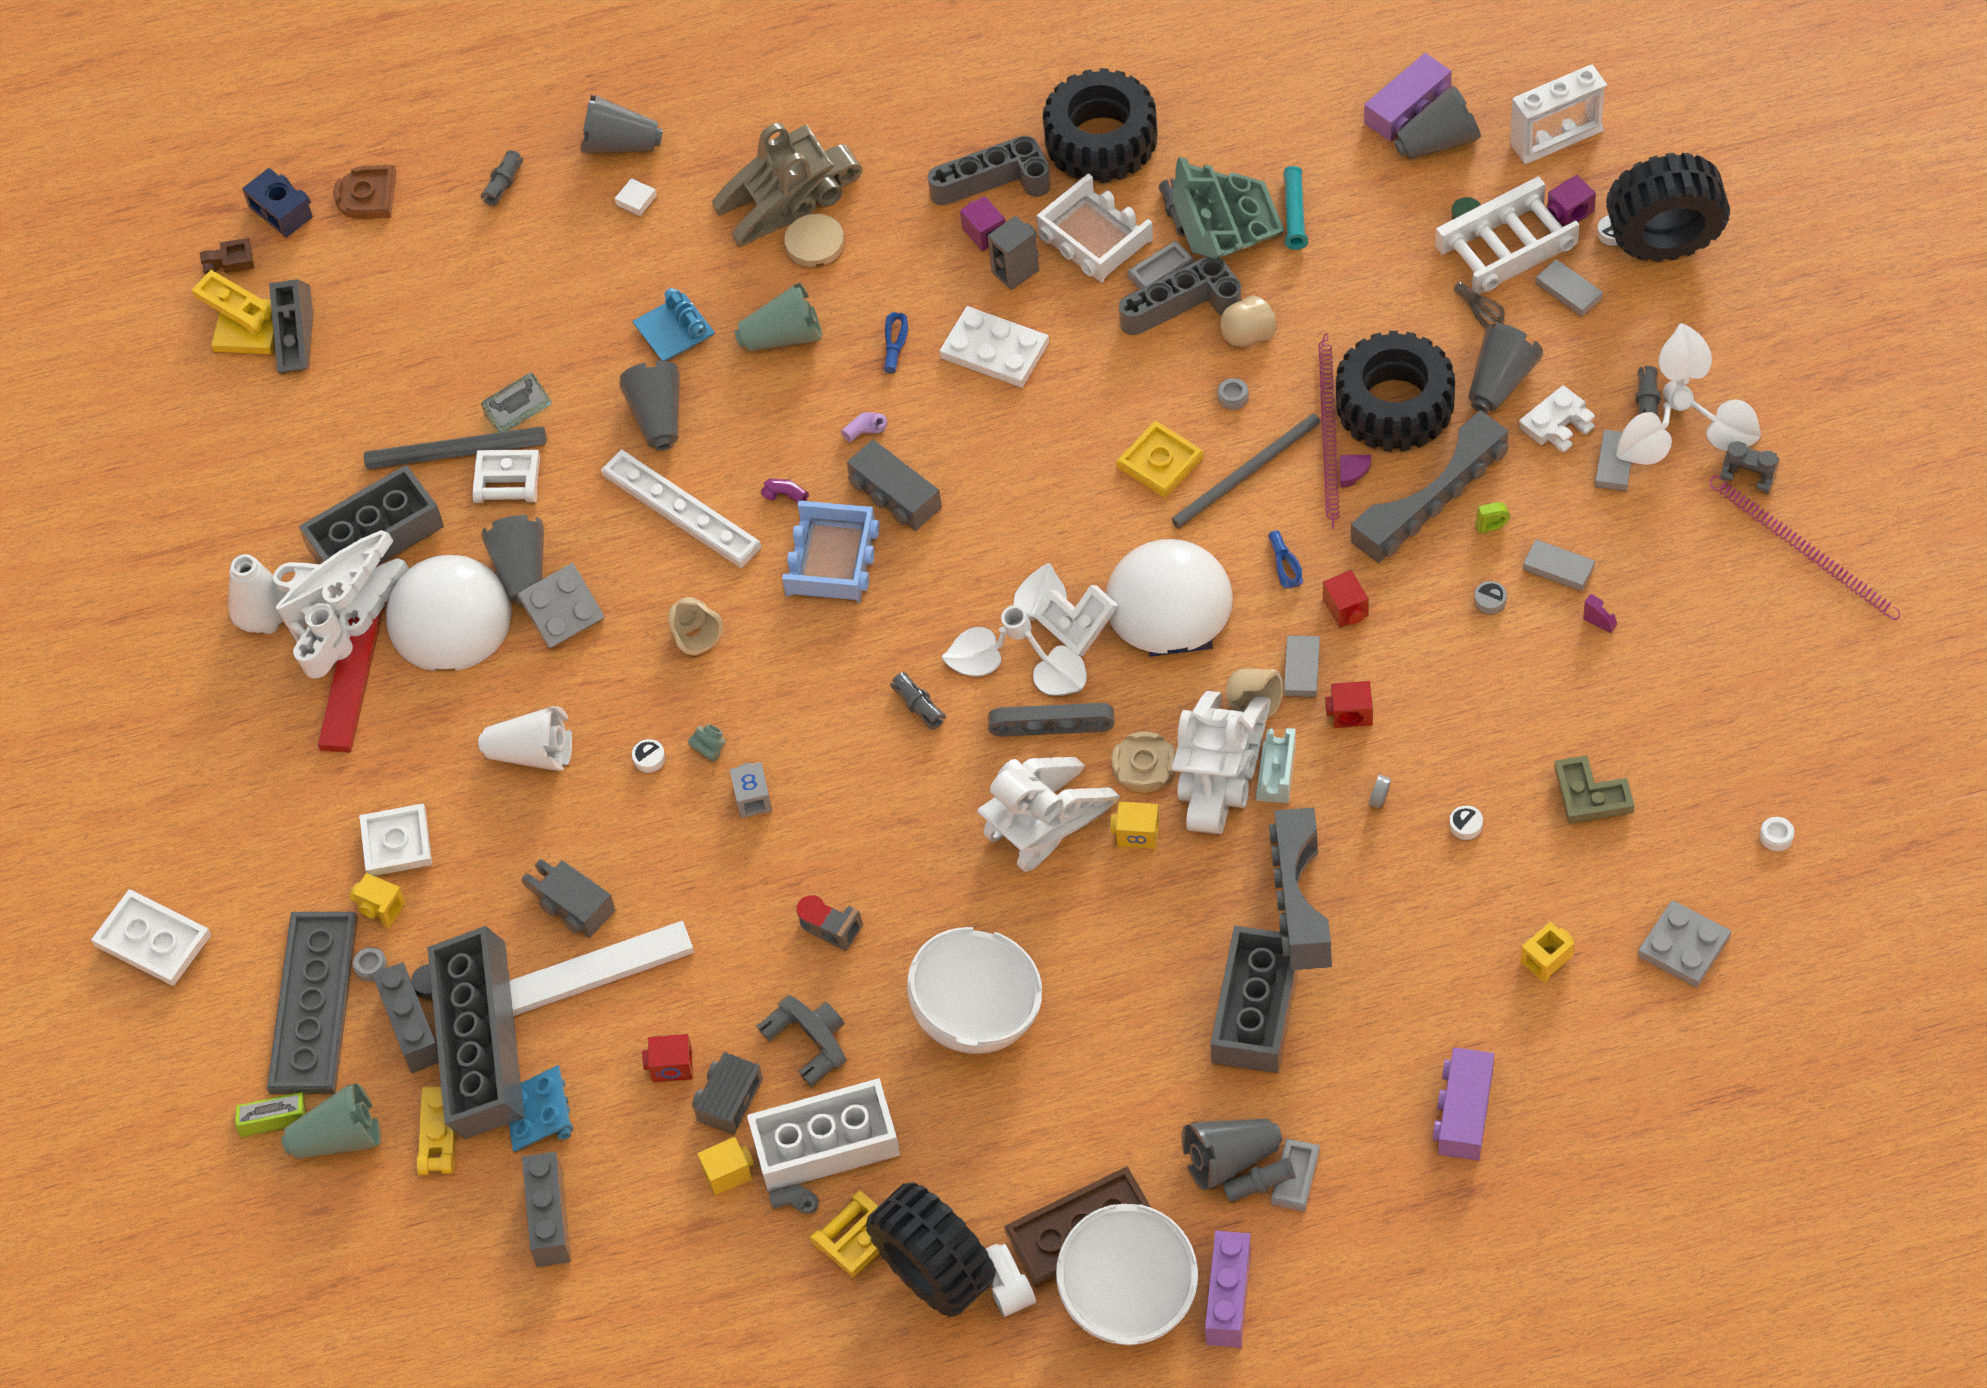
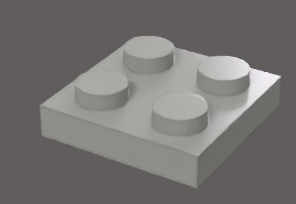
M573 563L517 594L548 649L562 643L605 617Z
M1671 900L1639 948L1638 957L1698 988L1730 939L1731 930Z

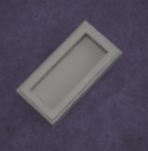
M1175 240L1129 269L1127 275L1138 289H1141L1194 263V259Z
M1557 259L1536 277V284L1581 317L1603 297L1601 290Z
M1604 430L1595 487L1627 491L1631 462L1620 460L1616 457V448L1622 432Z
M1537 539L1523 563V570L1580 591H1583L1595 567V560Z
M1287 635L1284 696L1317 697L1320 636Z
M1286 1139L1281 1160L1289 1158L1296 1178L1274 1186L1271 1205L1306 1211L1320 1153V1145Z

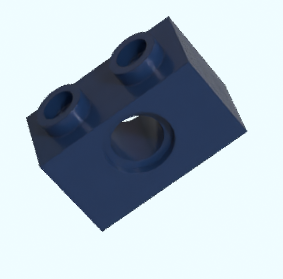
M270 168L266 169L242 188L248 207L286 238L313 217L309 206L311 201L307 194L301 189L297 191L283 174L278 175Z

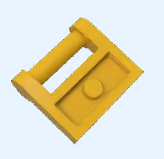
M860 1190L851 1197L852 1202L821 1231L816 1230L809 1237L811 1243L819 1251L824 1252L852 1278L879 1254V1250L873 1245L870 1240L871 1237L866 1231L867 1218L878 1205ZM861 1211L866 1213L835 1244L831 1241Z

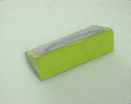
M299 1092L236 1105L235 1124L240 1137L286 1128L306 1114L304 1094Z

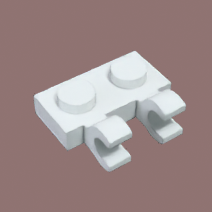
M1562 385L1519 420V429L1540 445L1550 441L1559 451L1564 453L1573 446V443L1568 440L1573 436V433L1565 426L1572 423L1581 433L1586 435L1595 428V425L1590 422L1595 418V415L1586 408L1585 401Z

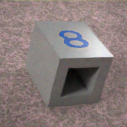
M745 763L737 768L730 769L740 818L771 812L772 807L762 763Z

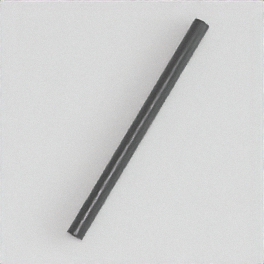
M1312 413L1172 517V523L1177 528L1183 526L1320 424L1319 417Z

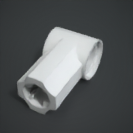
M995 1244L986 1248L988 1256L992 1259L996 1269L991 1290L1002 1316H1009L1036 1304L1032 1288L1026 1276L1020 1274L1006 1244Z

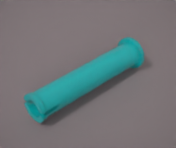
M1289 166L1283 172L1287 236L1284 242L1286 247L1293 250L1303 249L1308 245L1304 223L1303 172L1298 166Z

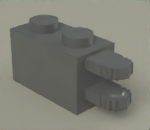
M541 859L536 863L537 871L545 876L542 882L527 873L521 879L524 886L539 897V905L550 916L556 914L563 919L564 924L572 932L578 933L580 931L588 938L616 911L611 894L563 860L555 868Z

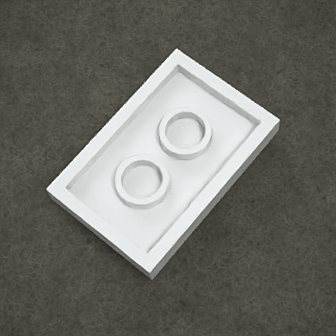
M966 306L939 351L940 358L1023 388L1049 344V335Z
M129 889L91 941L95 947L174 986L210 938L211 933L208 928Z

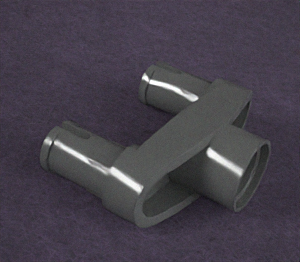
M787 995L777 1004L778 1008L756 1025L761 1034L771 1042L789 1024L797 1023L817 1044L821 1053L802 1069L798 1070V1073L807 1081L811 1088L833 1068L837 1070L847 1062L840 1046L833 1037V1034L845 1023L826 1001L817 1009L811 1011L799 1000Z

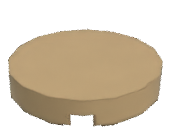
M808 214L796 219L789 225L785 232L784 244L789 258L799 265L805 267H816V264L821 263L827 265L840 256L844 248V232L840 224L832 217L823 214Z
M1147 731L1132 733L1125 737L1126 740L1114 747L1111 757L1113 775L1120 785L1130 791L1140 793L1156 791L1166 786L1175 774V771H1172L1175 750L1171 743L1169 744L1165 741L1164 737L1158 733Z

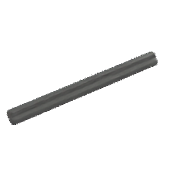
M540 426L370 450L364 452V464L367 469L473 455L477 454V450H508L543 445L547 441L545 428Z

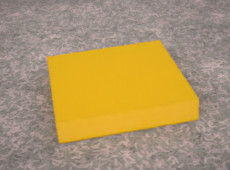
M262 299L271 305L270 299ZM252 309L248 314L253 316L256 311ZM219 312L211 344L213 352L272 354L275 344L272 318L269 321L265 320L261 324L262 329L256 335H253L244 326Z
M1154 421L1116 461V466L1166 498L1204 458V451L1159 422Z

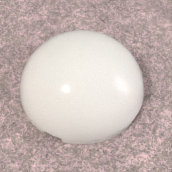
M1161 539L1135 548L1117 564L1106 588V594L1119 605L1109 619L1114 631L1129 644L1149 652L1167 653V650L1188 647V650L1207 643L1224 628L1232 610V588L1223 566L1211 553L1202 547L1183 540Z
M459 555L435 556L411 567L395 584L388 599L386 610L388 634L398 653L417 667L429 671L455 668V671L462 670L485 660L502 644L510 629L512 615L511 600L501 579L483 563Z
M963 927L944 931L928 940L920 948L909 969L907 993L911 1010L917 1022L932 1039L958 1052L983 1054L998 1051L1011 1045L1030 1028L1040 1009L1042 982L1033 960L1016 942L997 932H994L993 935L982 931H975L973 927Z
M1114 1204L1090 1213L1070 1231L1058 1256L1056 1276L1059 1294L1065 1309L1084 1331L1112 1344L1137 1345L1162 1337L1184 1318L1196 1294L1198 1267L1189 1239L1172 1219L1144 1205Z

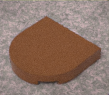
M360 166L351 169V173L342 179H338L334 186L333 195L338 209L344 215L356 219L391 218L396 178L395 166Z

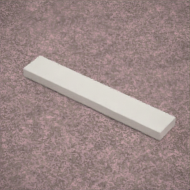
M622 449L601 469L602 476L740 568L762 548L759 540Z
M680 921L510 980L513 1016L693 954V946L684 922Z

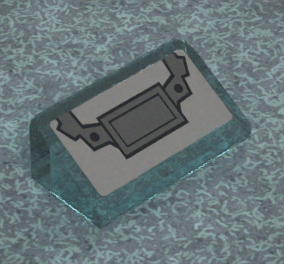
M532 372L481 403L485 417L498 432L510 430L552 404Z

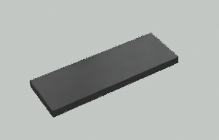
M291 912L267 1085L269 1094H294L303 1092V1094L336 1093L358 921L356 912Z

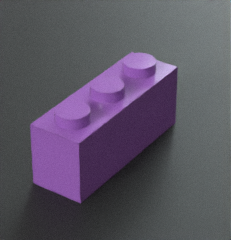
M1424 53L1364 104V123L1391 142L1397 137V131L1447 88L1452 87V71Z
M1453 1047L1451 1060L1445 1059L1442 1080H1448L1447 1090H1440L1437 1110L1443 1111L1442 1121L1435 1120L1433 1141L1439 1142L1438 1155L1480 1160L1493 1075L1494 1053Z
M1215 1231L1205 1325L1206 1345L1242 1348L1251 1259L1250 1233Z

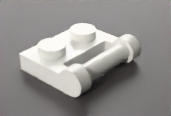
M477 450L473 502L484 503L485 500L525 499L526 502H537L540 464L539 450ZM526 482L525 487L485 488L486 483Z

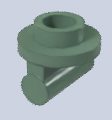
M706 724L705 727H697L694 735L690 737L688 745L710 761L715 762L719 758L720 751L725 745L726 740L722 737L723 732L719 728Z

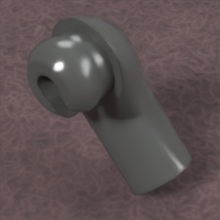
M801 1185L769 1192L773 1209L791 1205L802 1213L811 1214L817 1210L819 1205L817 1196Z

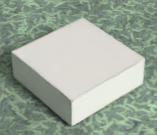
M631 178L614 199L617 206L641 216L657 197L656 189Z

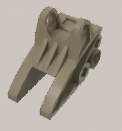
M775 123L762 131L757 157L741 169L722 188L712 201L713 208L718 216L736 209L738 205L742 206L753 200L756 202L757 206L732 232L733 239L740 248L757 240L758 237L766 236L776 231L777 228L781 229L790 225L796 219L811 214L816 208L817 202L822 206L835 204L843 194L841 188L856 181L862 174V167L847 145L840 144L824 151L807 124L788 133L783 124ZM780 132L778 137L769 140L774 133Z

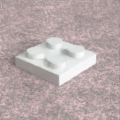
M424 803L359 815L366 873L377 876L432 865Z

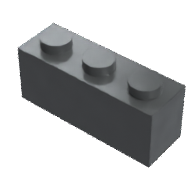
M874 439L847 461L848 480L855 489L863 490L869 494L877 506L887 508L902 525L907 524L916 531L942 508L939 489Z
M404 962L372 974L411 1074L439 1063L436 1042Z
M555 1151L522 1157L529 1241L536 1266L542 1267L571 1262L563 1172L557 1153Z

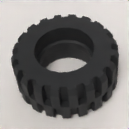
M1100 68V71L1092 72L1091 69L1084 70L1083 74L1078 76L1075 73L1067 78L1066 83L1061 82L1054 88V93L1049 94L1046 99V106L1043 108L1045 147H1047L1050 159L1055 162L1056 167L1063 172L1067 170V175L1078 179V177L1083 178L1090 174L1093 180L1109 183L1110 179L1117 178L1118 181L1126 178V174L1129 172L1134 174L1141 169V164L1145 165L1149 161L1151 153L1155 151L1157 145L1156 105L1154 98L1150 96V91L1145 85H1140V81L1133 76L1126 77L1124 72L1118 70L1114 73L1109 72L1107 68ZM1102 117L1112 118L1123 123L1118 129L1104 134H1091L1077 128L1090 119Z
M1682 152L1681 155L1666 153L1665 156L1657 157L1656 155L1649 157L1648 161L1643 163L1640 161L1634 164L1632 169H1626L1620 174L1619 180L1615 179L1606 198V207L1617 245L1630 256H1636L1639 260L1644 261L1652 259L1654 262H1662L1663 259H1670L1671 261L1679 259V256L1695 254L1696 250L1706 248L1710 245L1711 240H1716L1721 235L1730 216V206L1717 167L1699 155L1693 157L1690 153Z
M1389 331V334L1382 335L1380 332L1371 335L1369 340L1364 338L1357 342L1355 349L1350 348L1344 354V360L1339 362L1336 376L1337 415L1341 418V424L1345 430H1351V436L1357 441L1365 440L1366 446L1374 449L1376 446L1383 447V451L1390 452L1396 448H1401V451H1408L1414 445H1417L1419 448L1428 444V438L1432 440L1437 438L1442 433V429L1446 428L1451 420L1455 402V373H1453V365L1450 359L1445 357V352L1439 346L1433 347V341L1425 337L1417 338L1416 334L1411 332L1398 334V331ZM1401 380L1415 385L1422 392L1407 401L1387 402L1373 396L1369 390L1381 382Z
M915 1182L902 1184L868 1216L866 1231L871 1237L870 1240L873 1245L879 1250V1254L887 1261L894 1273H897L902 1281L921 1300L926 1301L931 1308L937 1309L939 1313L947 1316L961 1314L993 1283L996 1269L985 1247L980 1244L979 1239L970 1231L966 1223L947 1204H944L937 1195L930 1193L924 1186H919Z

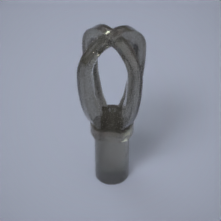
M1462 281L1455 285L1454 291L1467 302L1477 320L1485 328L1490 324L1482 315L1494 322V324H1491L1492 328H1494L1496 323L1503 324L1505 322V311L1499 303L1491 298L1475 293ZM1483 302H1486L1495 307L1499 311V314Z

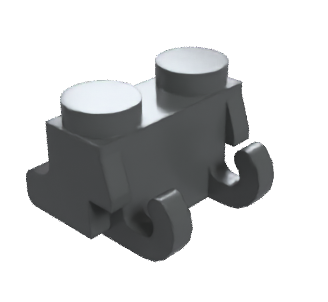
M1740 441L1732 442L1729 444L1725 455L1724 466L1720 474L1722 479L1719 480L1733 481L1734 473L1730 471L1737 473L1739 467L1762 474L1761 480L1765 481V483L1758 481L1756 489L1762 490V493L1769 494L1776 478L1780 458L1777 457V453L1772 451L1759 452L1747 448V444Z

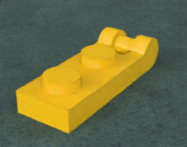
M212 270L191 290L194 298L244 326L253 335H256L262 329L261 324L265 320L269 321L272 318L270 304ZM252 309L256 311L253 316L248 314Z
M441 1086L422 1087L419 1155L417 1156L418 1175H430V1171L453 1174L456 1132L445 1125ZM442 1153L441 1157L431 1158V1154Z

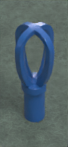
M892 312L886 317L885 339L887 352L884 371L887 373L896 372L898 355L907 337V316L903 313ZM898 319L902 324L894 344L891 341V331L893 323Z
M1280 531L1270 532L1268 537L1275 552L1277 573L1281 585L1287 589L1300 586L1303 583L1300 563L1289 551L1288 547H1286ZM1286 559L1296 575L1294 580L1285 574L1282 560Z

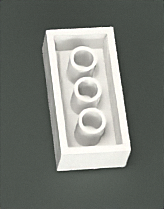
M880 1078L747 1115L768 1192L900 1156L896 1133Z

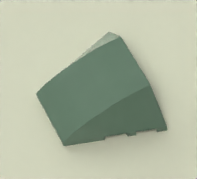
M1182 157L1177 159L1173 205L1193 253L1217 259L1279 236L1284 232L1264 181L1233 172L1228 176L1214 172L1212 166L1205 164L1201 168L1188 164V159Z

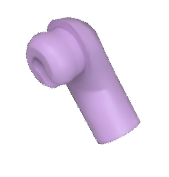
M862 413L841 430V434L848 442H852L861 433H881L887 426V418L880 413Z

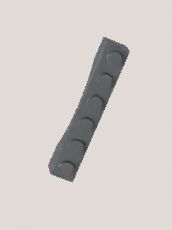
M1483 411L1477 412L1459 428L1458 443L1454 456L1441 475L1423 490L1407 498L1390 503L1375 504L1369 507L1351 523V542L1377 563H1380L1386 556L1395 554L1404 540L1409 536H1415L1420 531L1422 524L1430 517H1436L1442 511L1444 505L1452 498H1458L1466 485L1473 479H1479L1493 461H1498L1505 456L1509 447V431Z
M1314 807L1275 810V824H1269L1270 844H1277V846H1271L1273 866H1279V868H1274L1275 889L1282 888V891H1276L1278 911L1285 912L1279 914L1280 934L1287 933V936L1281 937L1283 957H1290L1291 970L1332 967L1328 919L1317 912L1305 900L1298 887L1300 877L1305 868L1318 855Z

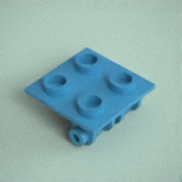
M669 288L665 292V303L632 321L661 361H667L715 334L685 293L682 294L674 288Z
M557 1065L521 1083L525 1118L508 1124L514 1152L551 1134H556L558 1139H567L571 1136L573 1125L569 1121L568 1114L570 1108L567 1105L568 1098L564 1093L565 1081L561 1077L560 1066Z

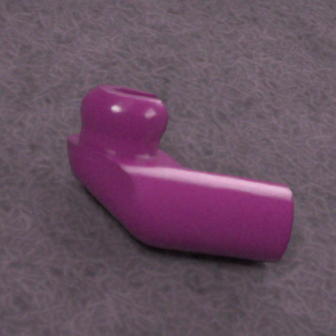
M769 478L763 483L765 486L761 489V495L772 501L777 498L778 493L786 495L796 503L798 501H807L809 497V492L789 479Z

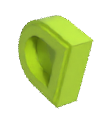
M1501 502L1478 506L1475 522L1478 533L1498 530L1505 526L1510 520L1507 506Z

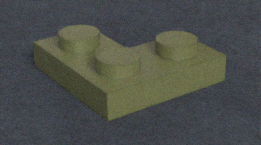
M1587 755L1555 761L1554 769L1568 823L1634 813V802L1627 778L1594 783Z

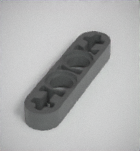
M1106 703L1002 707L993 709L988 714L989 732L995 736L1003 737L1104 732L1112 729L1115 724L1114 709Z

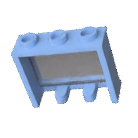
M798 501L800 524L793 528L795 547L794 552L788 553L789 574H783L782 577L785 596L795 594L857 600V603H860L862 591H867L869 586V572H866L867 566L872 565L874 561L872 541L873 538L877 539L879 536L880 523L879 520H875L873 507Z

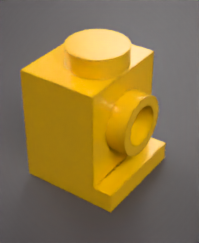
M368 873L365 874L361 882L354 885L350 894V900L357 903L358 910L364 916L375 919V917L380 918L383 927L390 929L406 904L400 887Z
M1549 922L1522 945L1521 963L1545 984L1550 980V976L1574 956V940L1565 929H1558L1552 922Z

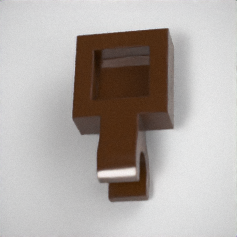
M249 238L220 242V250L200 252L204 274H207L210 270L216 272L222 266L225 273L254 268Z

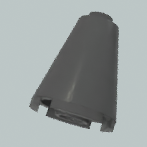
M1455 86L1447 88L1396 132L1398 139L1394 140V144L1401 157L1407 155L1409 159L1476 142V140L1480 139L1481 134L1472 113L1469 114L1465 106L1467 103Z
M591 94L583 130L585 136L584 141L582 140L581 153L654 151V146L661 145L663 129L658 128V122Z
M1496 323L1494 328L1491 327V324L1487 326L1468 395L1474 409L1488 413V411H1496L1541 360L1543 349L1538 342L1535 341L1533 345L1525 340L1527 337L1526 333L1509 325Z
M655 361L656 367L646 368V363L638 364L628 368L620 375V389L648 446L658 451L668 450L678 440L680 391L678 366L666 361Z
M527 515L509 516L492 522V529L486 531V528H484L481 533L482 541L510 600L522 607L524 606L517 594L541 581L543 574V521L538 517H535L536 522L528 521Z
M1268 1118L1191 1122V1124L1183 1127L1181 1135L1183 1153H1190L1193 1164L1187 1165L1188 1170L1195 1183L1202 1190L1213 1189L1277 1152L1279 1143L1282 1142V1135L1276 1123L1273 1124Z

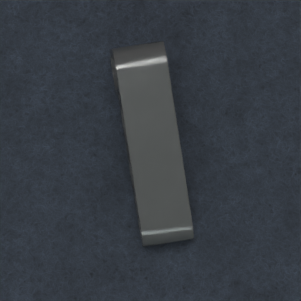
M1020 136L936 166L929 171L927 176L930 198L937 205H948L1017 179L1021 182L1026 193L1035 197L1045 195L1051 186L1048 162L1036 140L1030 136Z
M1202 258L1121 299L1119 303L1120 327L1126 334H1141L1207 300L1216 312L1222 315L1227 307L1242 301L1241 284L1221 258Z

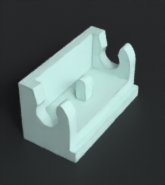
M1286 728L1283 738L1275 737L1273 729L1267 730L1266 742L1263 741L1256 801L1289 803L1296 751L1295 729Z

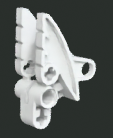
M381 530L361 538L340 550L320 565L288 562L279 566L273 575L275 584L280 590L287 593L276 605V610L297 642L293 649V654L308 677L316 679L326 675L337 660H342L351 653L353 644L349 639L350 636H359L368 630L373 623L372 620L378 616L385 605L384 603L388 601L395 584L409 570L406 562L398 558L377 566L380 561L379 558L384 556L393 542L388 532ZM288 572L296 573L291 581H281L284 574ZM357 616L360 621L357 624L353 622L352 626H350L348 620L350 618L355 620Z
M1206 691L1193 711H1182L1178 726V748L1172 764V771L1182 772L1178 782V799L1190 801L1186 819L1188 831L1222 834L1229 806L1240 808L1246 806L1249 793L1248 779H1252L1266 726L1265 722L1270 710V698L1255 696L1245 712L1220 709L1222 701L1221 692Z
M1076 757L1032 758L1023 764L1013 759L1000 769L990 786V793L995 797L981 806L977 812L987 820L984 827V836L991 842H996L1005 836L1020 850V856L1017 860L1018 867L1024 872H1028L1036 868L1058 846L1065 836L1079 830L1115 805L1120 795L1110 787L1067 789L1056 795L1055 791L1078 776L1085 767Z

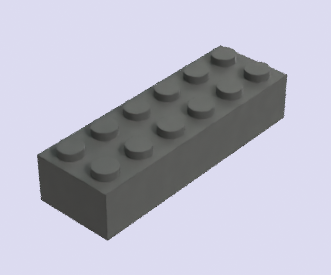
M487 926L427 947L445 1125L464 1139L525 1118L505 941Z

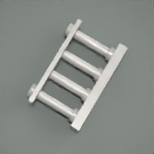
M1539 176L1436 228L1435 247L1441 255L1451 250H1456L1473 270L1472 293L1475 296L1485 291L1493 290L1498 284L1562 251H1569L1578 244V222L1574 221L1564 227L1560 225L1543 204L1545 183ZM1528 211H1533L1549 229L1551 234L1536 240L1518 216ZM1502 224H1508L1524 243L1525 247L1511 254L1492 229ZM1477 237H1482L1500 260L1485 267L1467 245V242Z

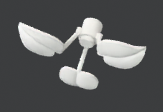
M1680 323L1659 354L1658 363L1660 371L1665 377L1672 380L1663 389V397L1666 401L1663 404L1665 408L1663 422L1661 423L1659 417L1652 412L1642 413L1634 417L1625 427L1619 438L1616 457L1620 460L1643 465L1661 461L1668 454L1672 444L1670 434L1664 430L1669 425L1671 408L1683 411L1691 406L1713 422L1706 430V437L1712 445L1720 450L1728 451L1729 444L1735 441L1747 444L1748 448L1760 439L1761 431L1754 409L1746 402L1736 399L1726 401L1719 406L1715 416L1693 400V393L1686 386L1689 383V377L1700 379L1707 375L1711 367L1712 356L1705 340L1691 327Z
M1047 563L1034 571L1020 585L1015 593L1014 605L1007 607L1001 615L1004 626L999 628L1000 636L997 642L991 630L984 627L970 628L955 639L948 651L942 655L943 661L951 669L962 675L970 677L986 676L994 672L1001 664L1002 658L997 649L1003 646L1006 635L1016 640L1026 637L1043 660L1036 665L1033 671L1036 687L1042 693L1056 697L1080 692L1084 688L1087 679L1086 668L1081 656H1077L1066 646L1055 647L1047 656L1030 632V620L1034 621L1036 619L1033 615L1050 591H1057L1067 600L1065 587L1051 564Z

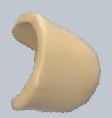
M1254 295L1246 297L1224 310L1220 321L1222 336L1230 345L1235 347H1246L1253 343L1270 340L1275 334L1276 329L1275 313L1272 312L1271 307L1264 299Z
M686 597L679 599L677 603L671 606L668 613L670 631L675 638L678 648L684 654L695 656L708 651L718 642L719 637L723 634L724 623L721 616L710 610L702 601L696 598ZM701 627V631L693 637L685 635Z
M1243 668L1234 671L1226 685L1228 703L1235 711L1245 712L1255 696L1267 697L1271 700L1268 717L1273 716L1279 709L1283 698V680L1280 673L1275 669Z

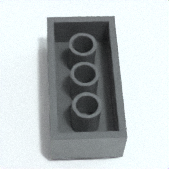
M405 465L299 526L307 549L319 565L361 538L381 530L388 532L393 542L384 556L379 558L380 561L377 564L379 565L443 528L444 525L438 506L409 467Z
M1234 926L1210 1044L1212 1063L1279 1073L1298 970H1291L1290 957H1283L1281 937L1287 936V933L1280 934V932Z

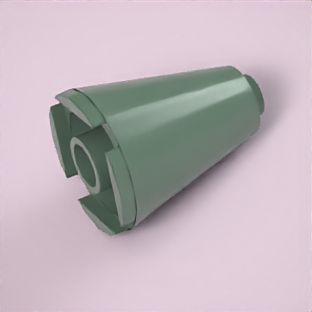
M801 282L793 285L738 322L739 329L734 332L741 348L746 346L748 351L822 340V330L815 309L808 300H804L809 297L804 285Z
M358 1083L347 1085L285 1128V1135L281 1137L286 1153L288 1155L293 1154L296 1159L371 1149L381 1143L379 1122L377 1117L371 1118L368 1109L373 1106L365 1090Z

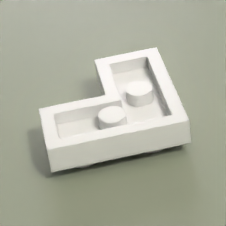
M1091 585L1076 607L1057 591H1050L1033 616L1077 656H1084L1119 605L1097 585Z

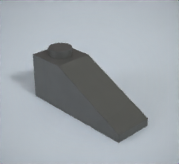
M298 279L269 283L278 373L308 369L313 322L310 285Z

